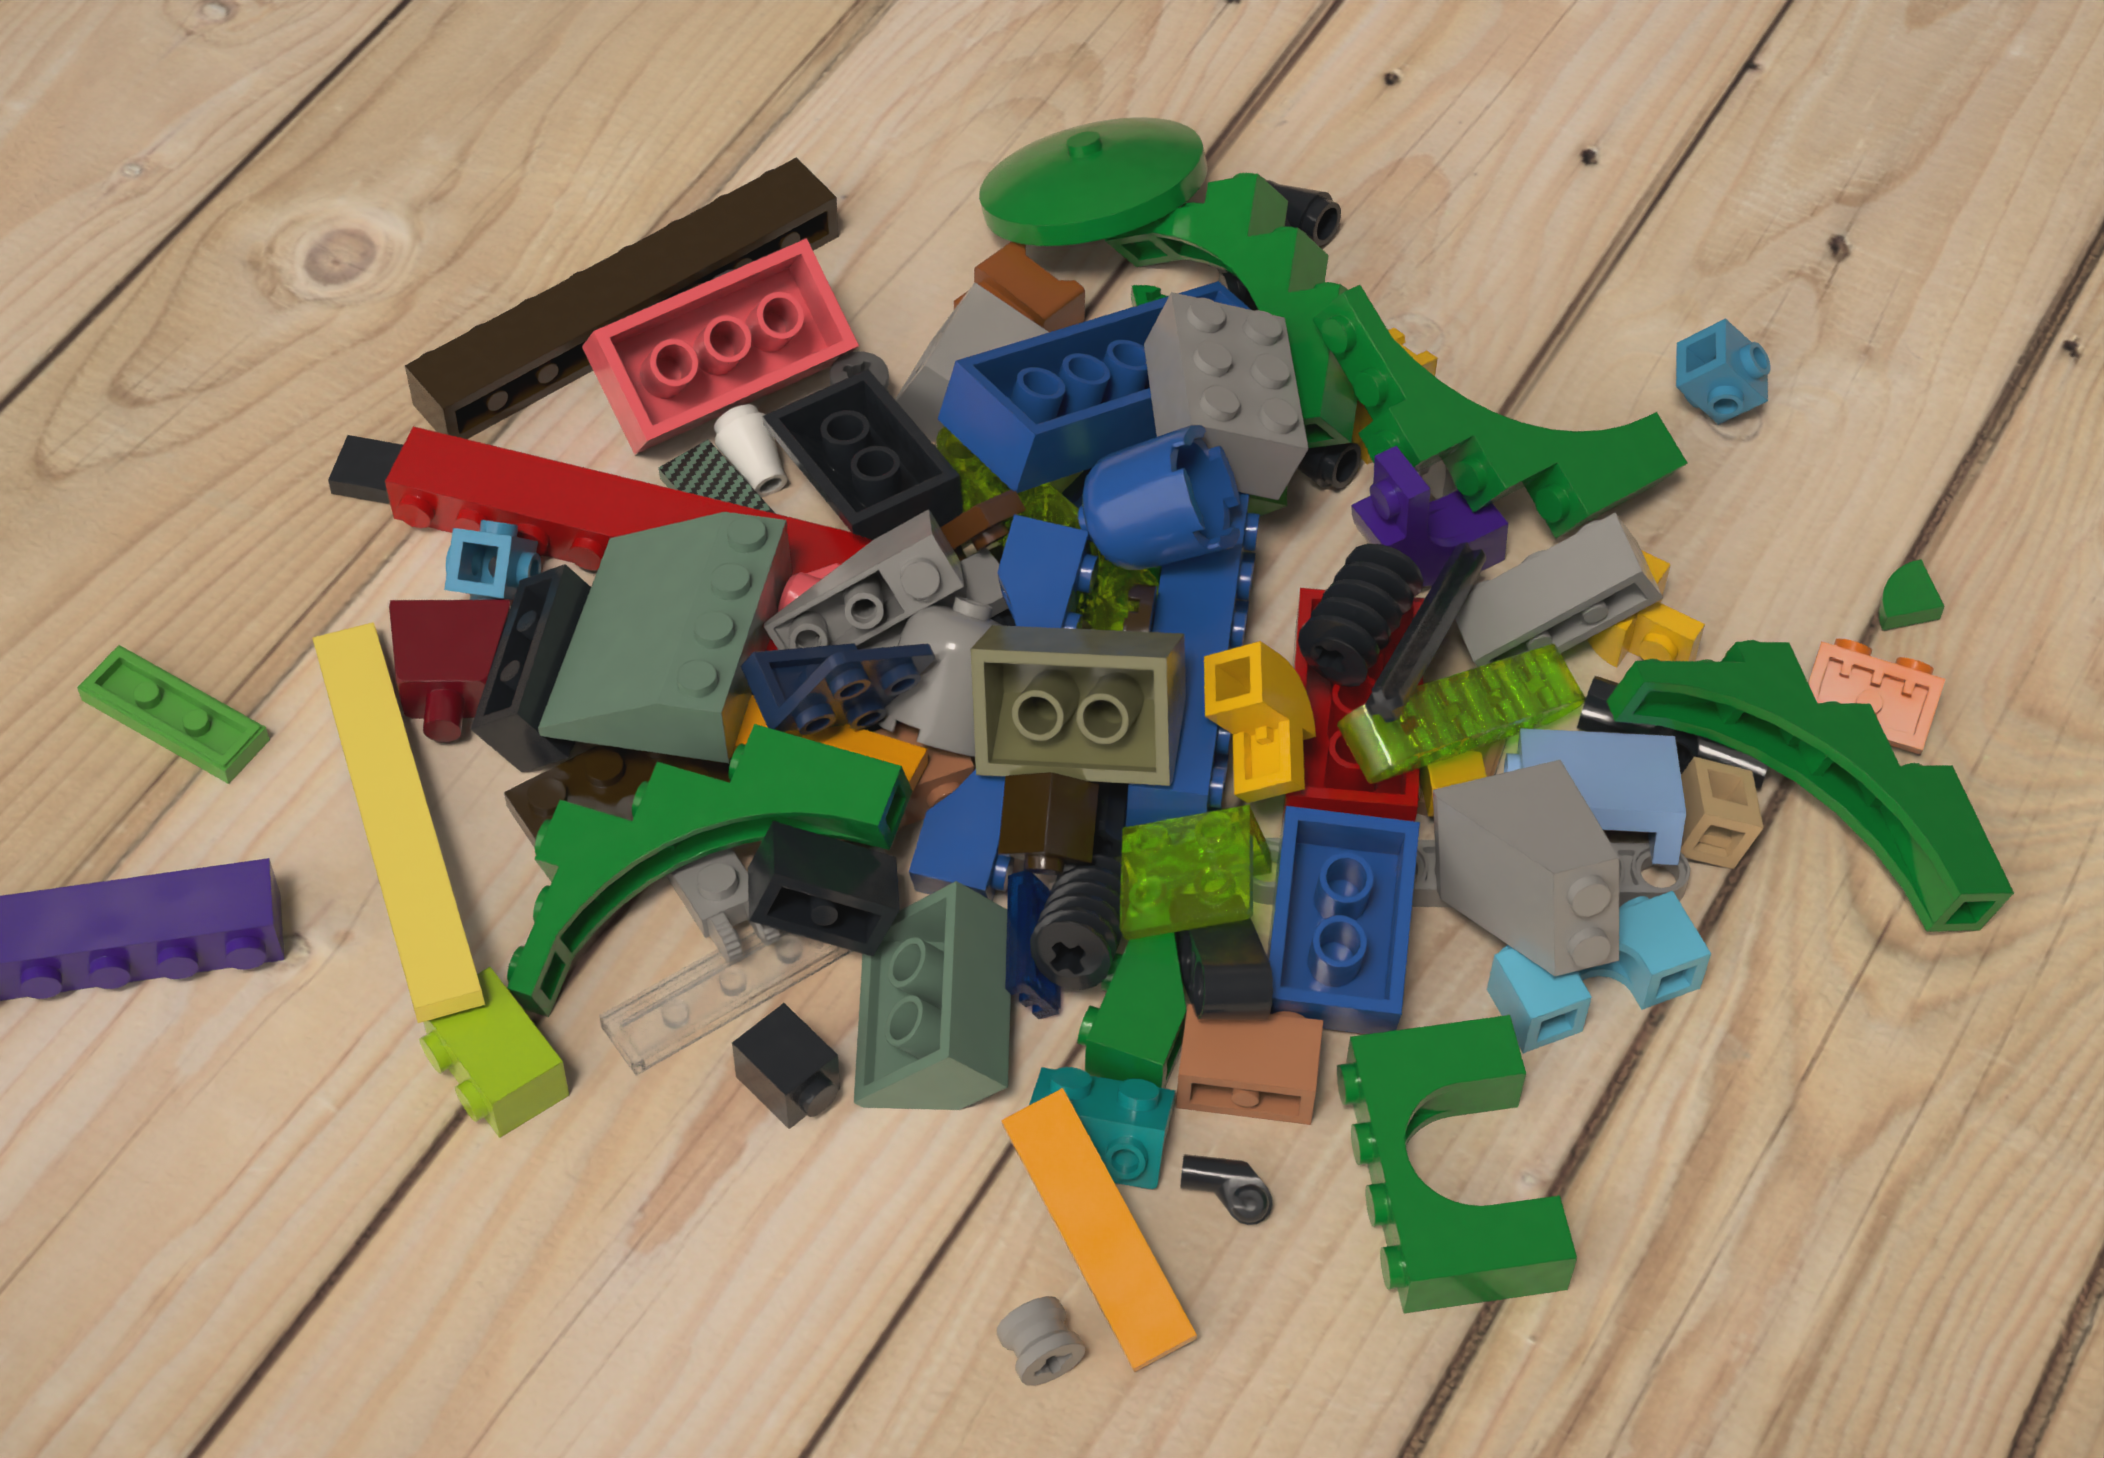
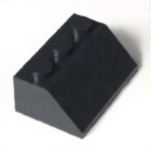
M869 369L762 416L763 425L852 534L874 540L928 509L939 527L944 526L963 513L959 473Z

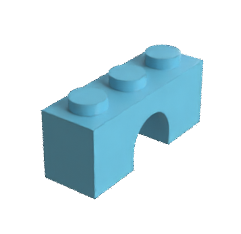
M1673 891L1651 899L1646 896H1640L1627 901L1619 907V961L1553 976L1507 945L1499 953L1494 954L1487 991L1501 1016H1511L1519 1048L1522 1053H1526L1583 1032L1592 998L1583 980L1597 976L1615 979L1630 990L1641 1010L1700 989L1711 952Z

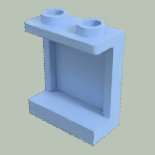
M1520 728L1517 754L1506 753L1504 773L1561 760L1603 830L1648 832L1652 864H1679L1686 807L1675 736Z

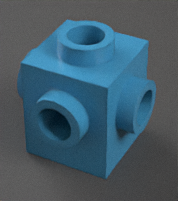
M1726 318L1677 342L1676 387L1684 394L1687 401L1693 407L1700 408L1718 425L1768 401V374L1770 373L1771 365L1767 353L1759 343L1751 342Z
M481 520L480 531L453 528L451 545L446 556L444 590L470 594V600H513L520 580L541 573V558L536 553L538 541L517 537L518 525Z

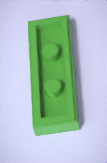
M120 645L77 687L83 702L227 784H230L270 741L265 726Z

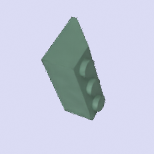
M955 881L900 910L874 956L862 954L854 1087L855 1104L863 1108L961 1110L1008 1088L1013 912Z

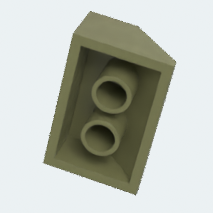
M992 625L970 649L976 775L1005 777L1009 775L1053 772L1093 782L1170 786L1173 782L1186 699L1184 634Z

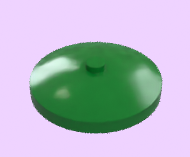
M1148 117L1104 120L1062 130L1034 141L1012 153L997 164L986 176L980 187L979 200L987 226L992 232L1003 239L1034 246L1081 244L1110 238L1138 229L1176 210L1200 189L1207 176L1208 166L1200 136L1186 125L1171 120Z

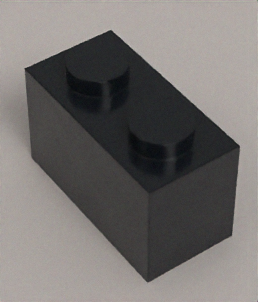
M772 821L748 867L749 921L874 956L900 910L896 857Z

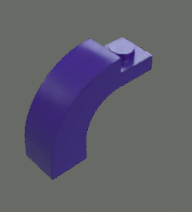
M1397 446L1375 455L1373 484L1370 486V496L1351 505L1354 524L1369 544H1383L1409 556L1421 571L1424 580L1423 586H1433L1454 548L1460 543L1467 542L1472 550L1482 549L1484 551L1486 561L1480 572L1505 560L1509 523L1493 503L1473 513L1459 490L1430 502V487Z

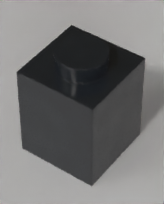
M785 1003L781 1004L732 1042L736 1078L788 1129L792 1128L807 1115L814 1117L822 1113L833 1102L838 1090H840L838 1054Z

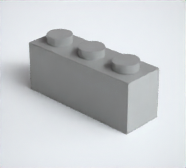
M1613 513L1602 520L1592 521L1584 525L1575 535L1553 547L1529 555L1521 564L1496 578L1474 585L1455 619L1473 662L1498 687L1663 599V596L1637 540L1617 514Z

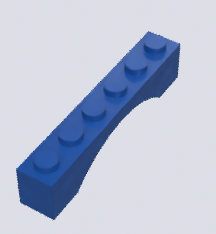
M1014 514L997 574L1002 597L1015 622V626L1082 629L1083 615L1076 613L1081 592L1091 594L1099 569V556L1092 555L1088 531ZM975 769L954 792L926 811L909 869V875L915 891L930 895L958 881L993 901L996 890L1003 892L1007 890L1015 858L998 855L1005 777L976 775Z

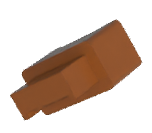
M1011 241L974 268V283H977L1048 332L1084 321V287L1075 280H1058L1026 256L1025 244ZM964 293L959 298L954 300V309L957 307V305L960 303V301L963 299L966 293Z

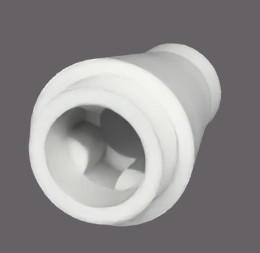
M745 404L728 410L715 422L714 430L717 434L715 445L760 497H765L782 489L787 483V476L781 466L775 439L763 425L762 416L766 414L760 413L754 405Z

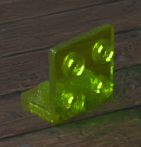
M1250 805L1123 828L1119 928L1125 939L1131 940L1246 920L1253 916V876L1272 873V852Z

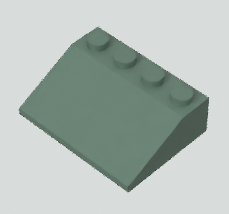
M721 512L610 538L539 724L540 736L729 763L752 694L741 665L753 652L766 651L770 636L764 628V623L778 613V605L783 589L792 573L786 520Z

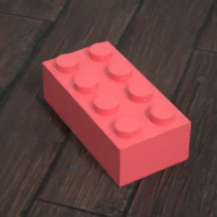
M807 238L592 332L582 346L634 455L718 418L734 407L749 404L829 368L839 357L851 353L859 347Z

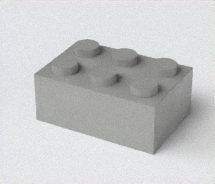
M1171 292L1144 343L1157 437L1187 426L1202 425L1206 429L1202 439L1207 447L1210 449L1221 446L1234 473L1238 492L1279 500L1308 451L1285 317L1272 315L1265 311H1254L1222 304L1207 298H1196Z

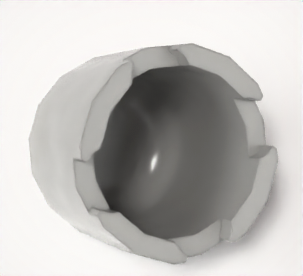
M956 597L953 608L930 606L918 610L908 619L897 646L930 644L935 659L920 674L921 680L916 686L899 694L885 707L887 713L883 719L876 723L877 725L893 732L895 731L897 721L920 729L916 740L919 743L975 757L970 649L992 625H1002L990 619L993 607L975 600Z

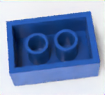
M1286 806L1280 832L1267 958L1271 966L1273 979V997L1270 1014L1281 1011L1295 1012L1308 1019L1323 1020V1029L1361 1034L1395 1031L1402 1015L1420 822Z

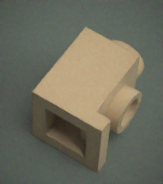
M1693 757L1681 775L1686 819L1680 852L1688 859L1734 869L1764 828L1753 772Z

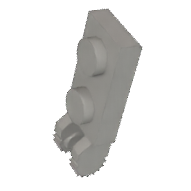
M729 848L712 853L666 875L704 937H711L726 962L730 963L743 956L742 943L737 931L732 926L746 920L749 921L748 872L733 849ZM749 921L757 937L761 939L764 945L768 946L780 941L778 929Z

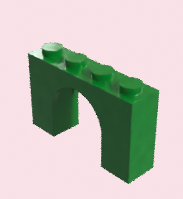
M1510 1015L1350 1036L1346 1064L1337 1065V1084L1341 1102L1343 1105L1353 1104L1357 1120L1356 1124L1351 1125V1142L1357 1165H1368L1372 1184L1366 1185L1365 1189L1369 1220L1373 1227H1383L1387 1244L1386 1247H1381L1380 1251L1383 1279L1388 1290L1397 1288L1403 1314L1565 1291L1569 1288L1577 1255L1560 1195L1484 1206L1462 1204L1443 1197L1427 1186L1413 1169L1406 1151V1145L1414 1134L1434 1121L1452 1116L1517 1108L1519 1106L1526 1070Z

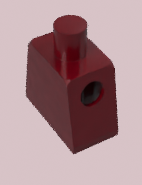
M390 600L389 612L395 674L405 716L411 719H424L423 733L429 739L437 742L454 741L461 736L463 718L475 717L511 608L510 600Z

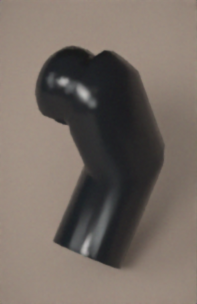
M1184 1154L1180 1189L1214 1192L1231 1216L1238 1222L1246 1225L1258 1224L1270 1214L1272 1196L1267 1186L1247 1162Z

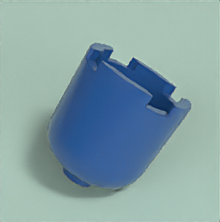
M1202 425L1187 426L1115 451L1099 459L1085 478L1082 505L1078 510V520L1081 530L1089 532L1090 542L1095 544L1106 560L1125 570H1140L1234 547L1240 537V530L1235 527L1230 528L1229 508L1240 505V496L1234 473L1222 447L1216 446L1209 449L1202 438H1204L1206 432L1205 427Z

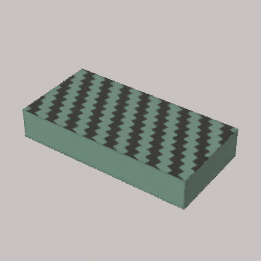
M709 439L658 468L660 480L668 488L775 513Z

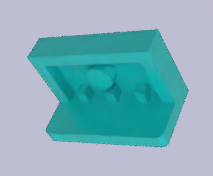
M1041 1067L1029 1105L1063 1088L1114 1183L1155 1189L1160 1177L1163 1149L1172 1117L1176 1090L1159 1088L1154 1083L1143 1079L1119 1081L1090 1076L1086 1071L1073 1067L1058 1069Z

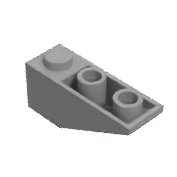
M928 509L871 541L764 623V628L778 650L855 643L857 646L910 617L918 610L926 608L963 588L964 583L960 560Z

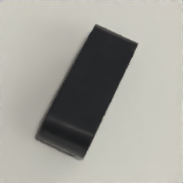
M1175 897L1171 907V918L1180 973L1197 1019L1267 1020L1271 1012L1273 997L1271 966L1242 898Z

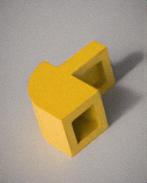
M1641 550L1663 596L1671 564ZM1661 599L1587 640L1593 650L1604 661L1616 668L1627 652L1639 656L1643 660L1695 661L1705 624L1662 604Z
M1261 641L1204 656L1205 717L1233 734L1234 795L1246 803H1251L1304 790L1303 740L1316 737L1307 692L1293 666L1281 654Z

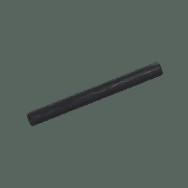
M1467 542L1460 543L1454 548L1371 689L1372 693L1365 703L1366 710L1370 716L1381 715L1385 723L1394 722L1399 719L1481 573L1480 570L1486 561V556L1482 549L1472 550Z

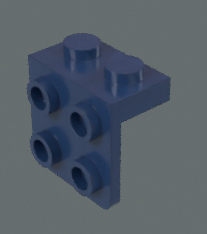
M855 643L753 652L741 665V669L768 728L781 732L799 730L802 735H811L828 727L849 724L852 729L858 730L876 724L885 717L887 713L885 707L893 699L920 682V674L934 661L935 655L930 644L858 650Z

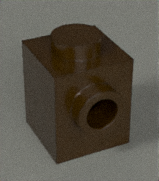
M1053 772L1005 776L998 855L1024 860V871L1042 875H1062L1064 873V864L1092 863L1099 784Z

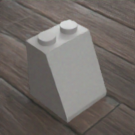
M974 283L933 337L895 400L931 442L938 443L946 439H958L938 420L955 361L1049 332L977 283Z
M1561 760L1433 790L1437 893L1441 900L1553 976L1619 961V856Z

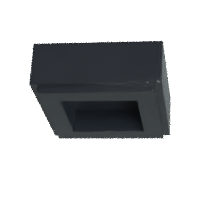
M347 435L328 479L331 494L389 504L390 500L385 480L403 445Z

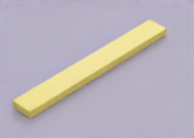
M372 622L313 637L314 647L417 1022L421 1023L485 1005L482 989L375 624Z

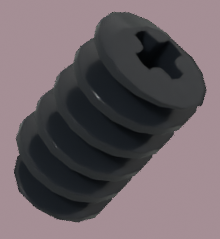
M1367 543L1356 547L1346 558L1345 565L1335 575L1333 583L1325 590L1322 600L1311 612L1310 619L1299 631V647L1301 654L1308 664L1322 677L1335 684L1345 687L1360 686L1367 679L1369 668L1378 662L1380 650H1383L1391 641V632L1400 627L1403 615L1411 609L1414 597L1423 589L1424 580L1418 566L1409 556L1383 544Z
M1093 853L1092 863L1064 864V873L1057 875L1030 940L1031 957L1038 970L1052 983L1066 989L1085 990L1097 986L1107 977L1129 920L1130 910L1134 904L1132 891L1130 890L1131 880L1129 871L1116 859L1103 854Z

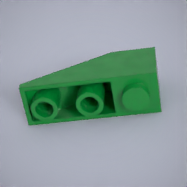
M1156 878L1146 902L1136 899L1130 910L1129 920L1124 931V937L1130 938L1123 954L1116 952L1108 975L1101 983V990L1106 991L1100 1008L1091 1005L1088 1007L1080 1026L1077 1043L1086 1047L1085 1071L1089 1075L1119 1081L1143 1079L1154 1083L1159 1088H1166L1182 1049L1187 1010L1166 881Z

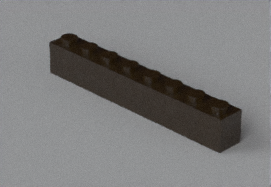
M797 157L775 169L768 170L753 181L728 194L719 196L706 206L681 219L672 221L657 232L632 245L623 247L610 257L583 271L574 273L561 283L534 297L525 299L514 308L473 327L467 333L435 350L422 354L418 359L406 364L405 369L412 403L436 432L468 439L593 371L582 348L593 331L710 281L713 277L727 270L740 268L806 238L813 251L838 238L837 197Z

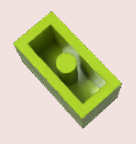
M488 967L477 974L485 1005L425 1021L426 1035L421 1037L419 1042L434 1069L440 1074L449 1069L459 1084L455 1086L456 1094L472 1120L477 1122L485 1118L498 1137L501 1138L568 1097L569 1091L563 1061L493 969Z

